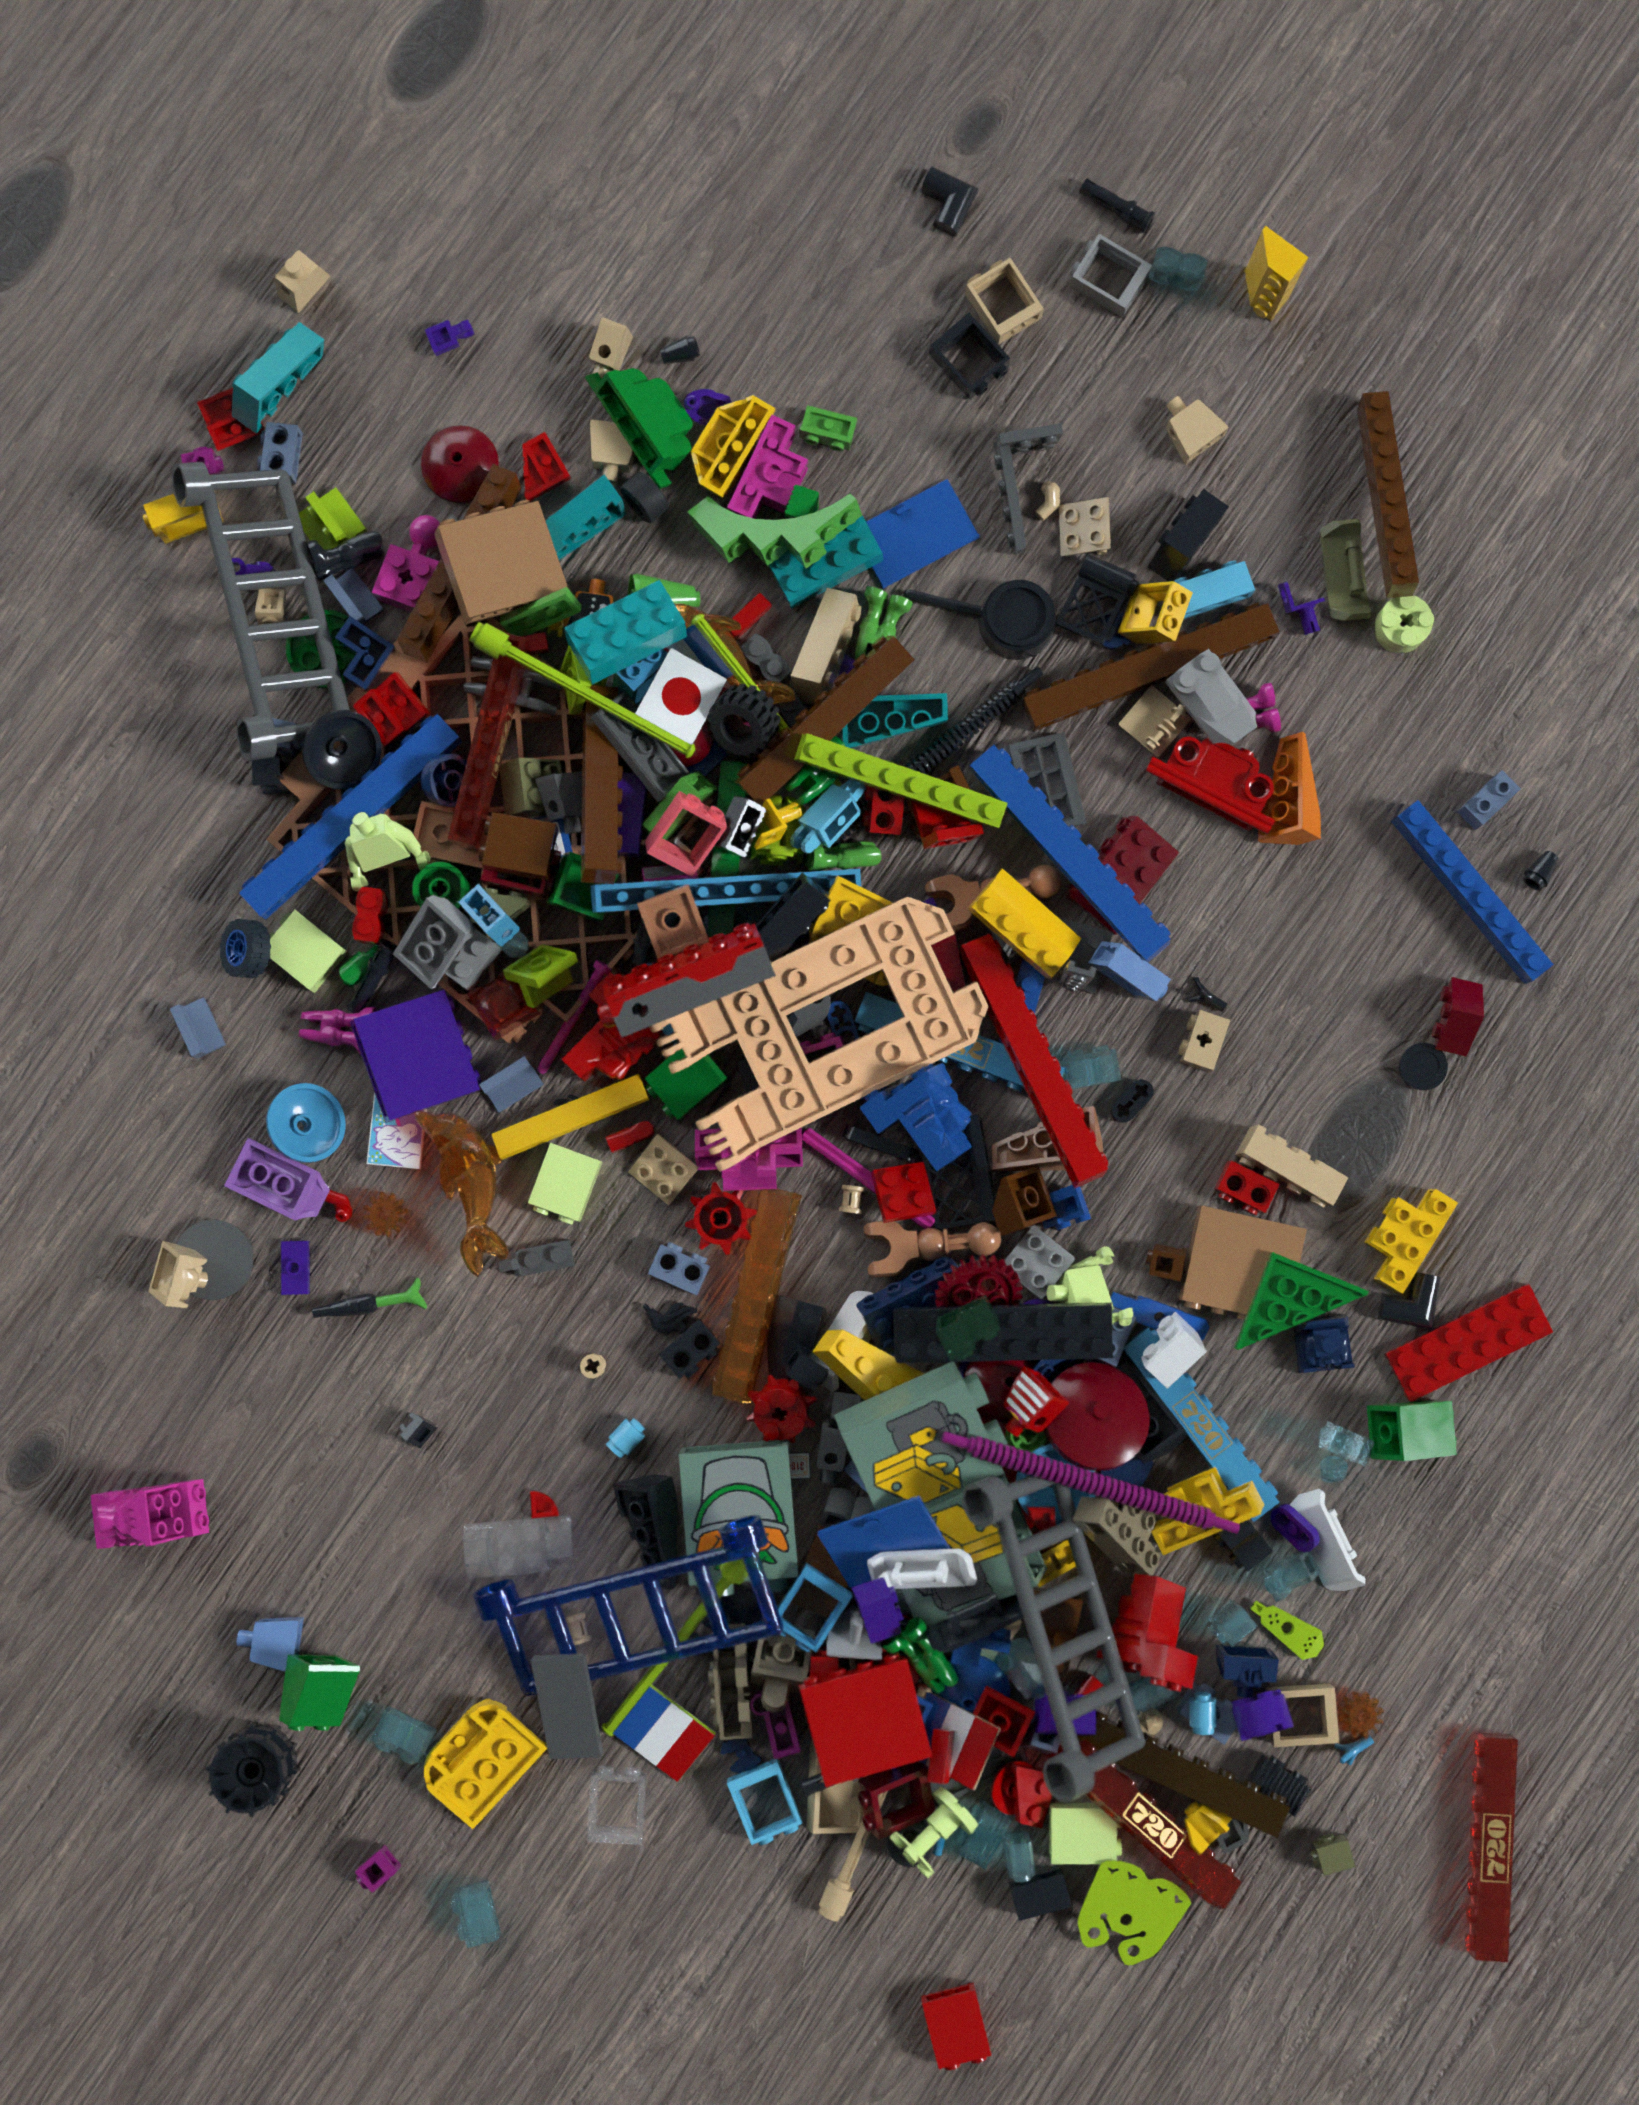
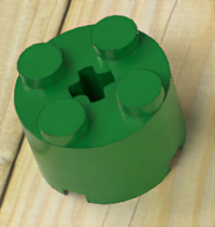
M433 862L425 866L416 875L412 890L414 899L420 907H422L428 897L434 895L447 899L463 913L465 909L460 905L459 901L470 892V885L466 877L453 865L446 862ZM443 885L447 892H443V896H440L436 891L441 890Z

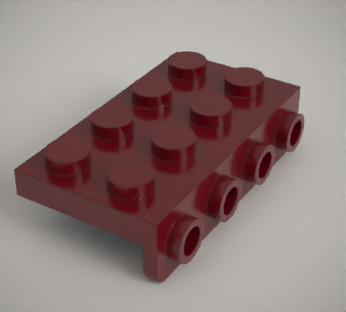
M1129 816L1122 818L1117 824V831L1112 838L1109 837L1102 843L1098 860L1103 865L1109 864L1117 873L1115 878L1121 885L1126 883L1135 893L1133 898L1140 904L1179 854V851L1138 816ZM1071 883L1066 898L1069 901L1075 902L1105 929L1116 935L1115 930Z

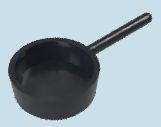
M1017 579L1000 584L988 595L982 606L907 589L903 593L905 598L912 601L979 616L978 626L983 641L994 653L1007 659L1024 660L1034 657L1049 645L1055 633L1056 615L1051 597L1041 586L1028 580Z

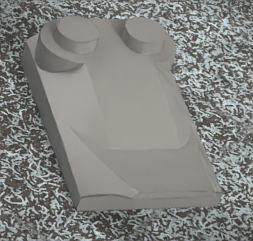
M1209 649L1196 656L1166 680L1165 683L1212 744L1227 743L1234 745L1257 728L1255 710L1221 666L1219 657Z
M432 895L423 903L393 955L430 989H433L463 944L473 936L474 927L472 922L450 901Z

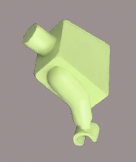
M360 812L354 816L353 824L350 826V836L345 841L349 869L353 873L351 886L354 891H359L361 887L368 885V881L362 875L361 869L363 872H367L410 857V853L416 857L420 871L429 864L431 860L430 854L427 851H421V845L411 830L392 821L386 814H379L369 818L365 812Z
M1104 1246L1096 1251V1256H1090L1071 1265L1055 1285L1048 1286V1300L1058 1301L1059 1304L1111 1302L1112 1304L1101 1268L1097 1266L1099 1264L1109 1265L1113 1263L1111 1257L1115 1256L1112 1250ZM1126 1308L1119 1313H1112V1325H1114V1322H1119L1121 1326H1129L1133 1317L1132 1308Z

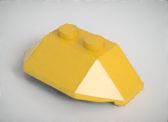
M752 395L746 397V399L735 401L716 409L691 450L700 486L722 498L736 485L746 469L771 415H774L775 408Z

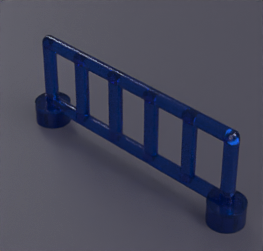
M760 1515L744 1516L723 1525L718 1530L723 1544L721 1547L520 1598L513 1579H503L490 1583L478 1589L472 1595L481 1620L490 1621L496 1619L521 1692L526 1696L536 1695L537 1690L535 1679L512 1617L545 1609L560 1654H578L561 1605L590 1597L594 1598L615 1657L588 1664L590 1681L776 1636L783 1631V1623L758 1554V1550L769 1543ZM743 1559L764 1621L730 1629L708 1567ZM692 1572L713 1634L680 1642L659 1580ZM642 1584L664 1646L631 1654L610 1592Z

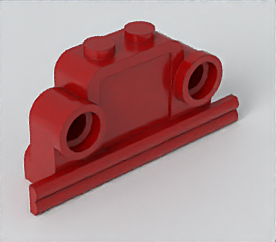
M1184 737L1174 746V750L1167 763L1152 757L1145 770L1158 778L1156 784L1248 832L1254 827L1268 834L1275 822L1274 819L1261 813L1267 800L1273 794V781L1267 775L1258 773L1260 768L1258 760L1253 757L1254 754L1245 748L1237 749L1227 743L1212 744L1208 738H1205L1200 743L1194 737Z

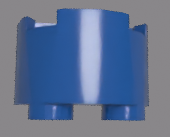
M1073 1185L1049 1193L1057 1216L1042 1221L1044 1229L1055 1226L1057 1231L1072 1226L1071 1220L1075 1219L1077 1224L1091 1219L1080 1187L1074 1188Z

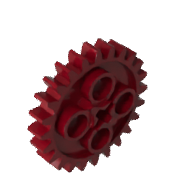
M984 1254L981 1255L979 1261H975L973 1255L970 1256L969 1263L961 1259V1266L959 1268L951 1265L952 1273H943L945 1281H938L939 1290L935 1291L937 1307L1019 1305L1018 1300L1023 1298L1020 1291L1023 1287L1012 1265H1006L1004 1259L997 1262L994 1255L986 1261Z

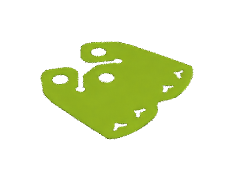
M1116 1860L1102 1862L1079 1913L1078 1928L1081 1941L1087 1948L1103 1945L1108 1941V1930L1104 1920L1100 1918L1101 1914L1105 1913L1107 1914L1106 1918L1111 1930L1130 1936L1141 1931L1146 1932L1144 1937L1131 1938L1119 1944L1118 1952L1123 1963L1135 1965L1151 1958L1161 1949L1191 1905L1190 1898L1180 1887L1166 1879H1148L1144 1871L1136 1865ZM1108 1868H1111L1112 1870L1118 1868L1119 1870L1111 1874ZM1128 1872H1130L1132 1876H1137V1878L1129 1879ZM1157 1886L1161 1887L1162 1889H1167V1891H1164L1160 1894L1159 1890L1157 1889ZM1175 1895H1177L1178 1899L1182 1900L1183 1902L1175 1903ZM1124 1914H1129L1132 1917V1922L1129 1925H1123L1120 1921ZM1095 1927L1100 1930V1935L1093 1939L1089 1937L1088 1932L1091 1928ZM1132 1945L1139 1947L1140 1951L1136 1956L1128 1954V1948Z

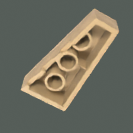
M827 588L791 674L795 692L803 704L814 706L816 704L814 700L819 694L825 690L829 692L835 686L833 682L838 677L844 655L852 637L855 622L859 620L861 615V606L858 604L856 594Z

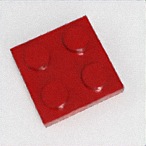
M924 1162L875 1169L871 1172L883 1223L930 1216L936 1213Z

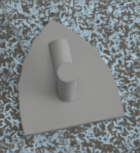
M853 1605L842 1612L828 1633L827 1656L882 1660L881 1641L870 1643L858 1608Z

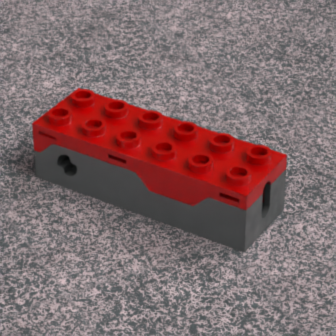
M749 923L739 925L730 934L725 936L723 933L714 935L705 944L700 946L698 944L689 945L680 954L675 956L667 954L660 957L655 964L650 966L642 964L633 968L630 974L625 976L617 974L606 980L607 983L603 984L604 997L597 1008L602 1025L605 1028L616 1025L621 1037H624L775 977V972L756 925H749Z

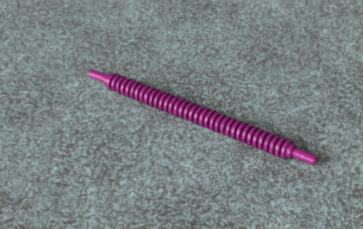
M946 1431L942 1435L941 1442L966 1449V1452L970 1453L971 1457H978L980 1460L985 1459L986 1462H992L1009 1469L1012 1467V1470L1025 1472L1028 1475L1032 1474L1034 1477L1039 1476V1478L1046 1479L1047 1481L1059 1483L1063 1486L1066 1485V1487H1072L1076 1490L1079 1489L1082 1492L1086 1491V1493L1102 1498L1106 1497V1499L1113 1500L1114 1502L1133 1506L1143 1511L1146 1510V1512H1153V1514L1162 1517L1166 1516V1518L1193 1525L1194 1527L1204 1530L1216 1527L1235 1534L1238 1533L1240 1524L1217 1517L1214 1512H1211L1210 1508L1197 1506V1504L1188 1501L1184 1502V1500L1144 1489L1140 1486L1137 1487V1485H1131L1127 1482L1124 1483L1121 1480L1111 1479L1108 1476L1104 1477L1102 1474L1090 1472L1083 1468L1077 1469L1076 1466H1070V1464H1064L1060 1461L1057 1462L1054 1459L1050 1460V1458L1041 1455L1037 1456L1035 1453L1030 1454L1028 1451L1023 1452L1022 1449H1016V1447H1010L1006 1444L1003 1445L1000 1442L996 1443L993 1440L989 1441V1439H983L981 1436L968 1439Z

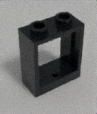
M967 313L934 341L929 348L930 357L969 400L975 395L979 397L984 394L989 388L988 384L995 378L1000 380L1009 371L1010 357L970 313ZM969 333L997 363L973 385H970L944 356Z

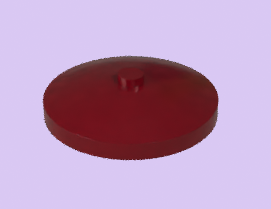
M1083 1363L1068 1368L1052 1382V1385L1069 1402L1067 1407L1044 1429L1050 1444L1060 1456L1071 1464L1086 1470L1106 1471L1124 1465L1139 1452L1149 1430V1411L1141 1390L1130 1377L1106 1364Z

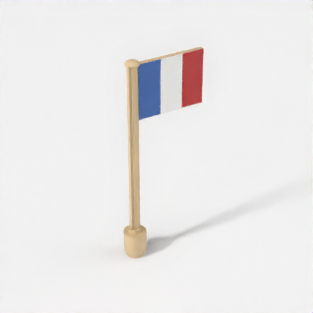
M925 1683L917 1684L916 1694L933 1702V1706L924 1723L930 1749L934 1728L955 1730L950 1778L975 1790L1001 1728L932 1693V1690ZM930 1758L919 1761L929 1766ZM887 1792L878 1795L880 1808ZM862 1822L839 1877L829 1879L819 1903V1913L832 1921H839L840 1916H844L854 1893L853 1888L850 1887V1880L870 1835V1832L866 1831Z

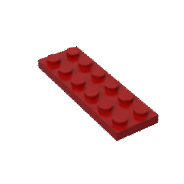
M1525 1284L1384 1354L1407 1401L1412 1402L1553 1333V1330L1530 1284Z

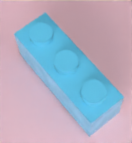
M1236 560L1223 564L1221 566L1222 569L1213 572L1212 569H1206L1197 573L1195 578L1188 580L1187 577H1182L1175 580L1176 583L1193 592L1184 619L1251 597L1255 588L1245 561L1237 563Z

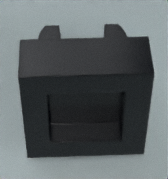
M410 1413L409 1416L413 1420L408 1426L400 1425L403 1431L400 1436L406 1442L421 1448L436 1431L437 1427L424 1417Z

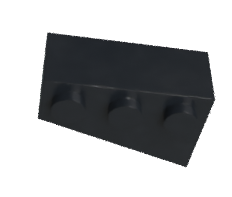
M1205 489L1201 491L1198 497L1194 494L1184 506L1187 511L1184 514L1179 512L1171 523L1173 529L1171 531L1166 529L1157 541L1161 545L1148 568L1168 582L1178 579L1184 567L1189 564L1194 554L1204 544L1229 508L1228 505Z

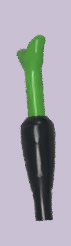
M416 1278L411 1287L403 1293L379 1297L372 1293L361 1294L325 1306L312 1308L313 1318L367 1315L374 1313L378 1307L400 1303H411L426 1310L427 1304L419 1293L420 1279Z

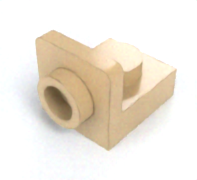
M259 589L255 608L258 625L285 622L284 610L287 599L285 589Z

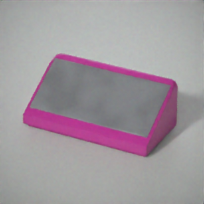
M669 864L642 868L643 882L698 879L697 871L692 877Z

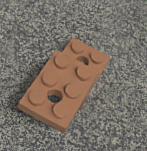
M688 884L637 903L658 959L667 954H673V956L680 954L689 945L698 944L700 946L709 942ZM670 912H675L680 916V922L674 927H670L664 922L665 916Z

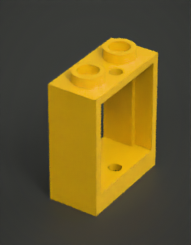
M174 494L143 505L146 511L143 519L148 530H152L154 536L160 537L165 544L207 529L202 507H180Z
M1175 581L1139 584L1134 595L1130 596L1118 633L1136 644L1176 641L1193 592ZM1158 601H1164L1155 627H1149Z

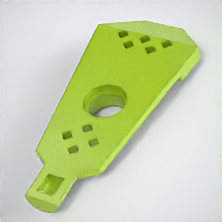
M1256 1600L1250 1609L1261 1616V1624L1302 1660L1317 1657L1324 1646L1322 1630L1274 1605L1265 1607ZM1286 1622L1291 1624V1631L1288 1633L1282 1631V1625Z

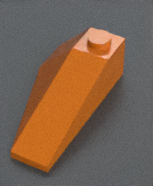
M1299 732L1280 738L1272 767L1275 771L1272 779L1274 791L1267 800L1265 808L1261 811V813L1274 819L1275 822L1268 834L1258 830V841L1261 843L1300 845L1321 839V814L1306 734Z

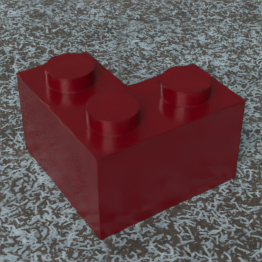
M1451 977L1448 987L1444 986L1441 991L1440 1001L1443 1002L1440 1013L1441 1020L1439 1023L1436 1022L1434 1024L1432 1038H1435L1436 1050L1467 1057L1484 1019L1483 984Z

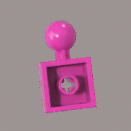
M422 515L411 523L409 529L410 538L413 542L411 551L390 544L372 591L377 601L412 613L439 563L437 560L426 557L428 549L438 545L434 533L437 527L440 526V522L436 518ZM407 578H412V579H413L412 582H411V581H407V582H406V585L404 584V581H405Z

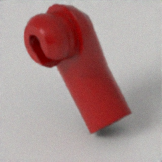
M330 1190L325 1202L333 1204L337 1221L346 1222L352 1217L353 1213L350 1201L346 1195Z

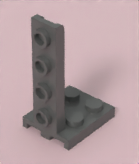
M1062 423L999 433V437L996 439L997 442L994 443L996 455H994L996 471H1001L1002 480L998 481L999 493L1001 497L1005 496L1006 506L1002 507L1004 522H1009L1010 532L1007 533V542L1009 549L1013 548L1014 555L1023 552L1026 547V540L1011 451H1013L1014 455L1029 452V448L1039 447L1040 451L1054 448V444H1057L1063 435Z
M1062 918L1061 921L1082 939L1052 978H1045L1044 980L1063 984L1062 988L1069 991L1078 992V989L1095 994L1101 972L1088 964L1102 941L1111 942L1113 933Z

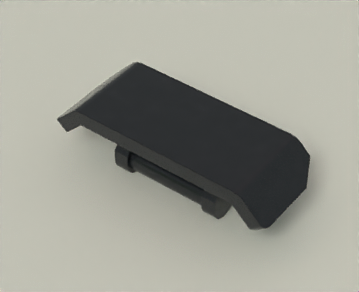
M993 1592L987 1598L956 1612L947 1613L948 1619L928 1626L925 1634L933 1650L945 1653L954 1651L1023 1619L1017 1593L998 1600L995 1592Z

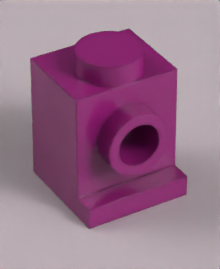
M384 1844L356 1869V1879L365 1890L369 1889L373 1893L392 1877L402 1865ZM377 1864L382 1872H375L373 1865Z

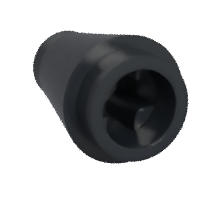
M686 335L660 349L664 364L695 361V358L700 357L695 336L688 337Z
M1545 851L1524 872V883L1537 891L1547 887L1559 860L1558 856L1551 851Z

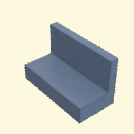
M350 569L338 579L330 575L323 580L349 616L363 625L384 610L354 569Z
M204 997L186 1006L178 1004L170 1008L191 1057L198 1059L226 1046Z
M524 1056L479 1085L500 1113L544 1084L528 1058Z

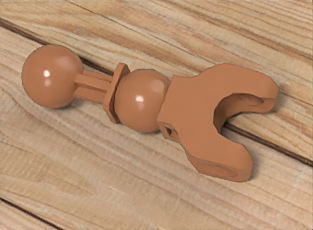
M1039 865L1030 872L1029 877L1016 880L1027 891L1039 898L1054 896L1060 890L1062 883L1060 873L1051 865ZM946 875L928 881L925 885V891L929 897L947 898L952 901L955 907L946 916L953 931L959 932L965 930L975 916L967 908L994 877L987 878L979 885L978 881L966 882L956 875Z
M883 1221L867 1223L863 1227L866 1237L869 1239H882L889 1244L891 1249L886 1259L872 1262L868 1266V1275L873 1278L898 1276L910 1262L919 1261V1257L926 1261H936L944 1255L945 1257L949 1256V1251L970 1249L978 1256L982 1254L990 1256L1001 1245L999 1230L993 1224L987 1222L974 1225L968 1233L947 1235L946 1228L943 1229V1232L936 1228H927L917 1234V1231H907L896 1222L883 1223Z

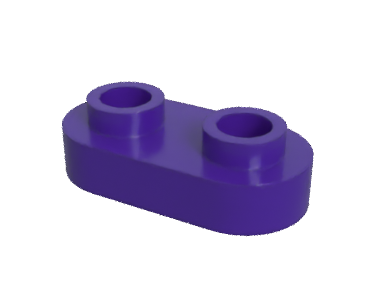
M1282 1504L1272 1511L1270 1519L1273 1527L1297 1550L1310 1552L1318 1546L1320 1541L1318 1531L1296 1509L1288 1504Z

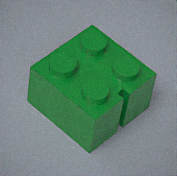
M573 852L563 853L555 881L552 885V891L546 904L595 922L603 921L605 912L592 913L591 885L603 884L581 882V855Z

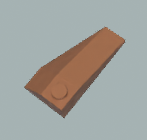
M1095 1107L1082 1108L1085 1116L1083 1120L1087 1128L1090 1127L1094 1131L1097 1140L1095 1144L1099 1152H1103V1142ZM1042 1122L1038 1123L1037 1127L1026 1132H1018L992 1144V1165L994 1171H1024L1039 1166L1040 1171L1065 1170Z

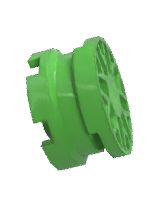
M1024 1428L1019 1437L1014 1436L1007 1429L1005 1432L1007 1444L1010 1447L1022 1449L1023 1452L1028 1451L1031 1453L1033 1450L1043 1446L1046 1441L1044 1430L1036 1432Z

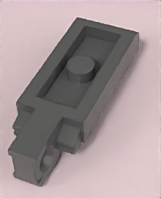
M570 1240L520 1249L517 1252L511 1253L512 1259L498 1262L500 1273L514 1270L515 1276H527L575 1266Z

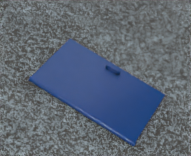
M948 479L866 521L883 553V561L872 566L883 589L980 538L979 533L974 528Z
M920 1496L819 1530L817 1533L849 1588L872 1581L867 1561L881 1552L951 1549Z

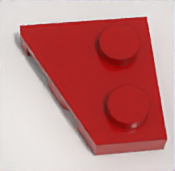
M545 432L522 444L526 500L531 502L571 479L570 474Z
M1011 1763V1772L1015 1775V1786L1012 1787L1015 1800L1014 1818L1020 1824L1042 1828L1053 1796L1045 1784L1043 1770Z

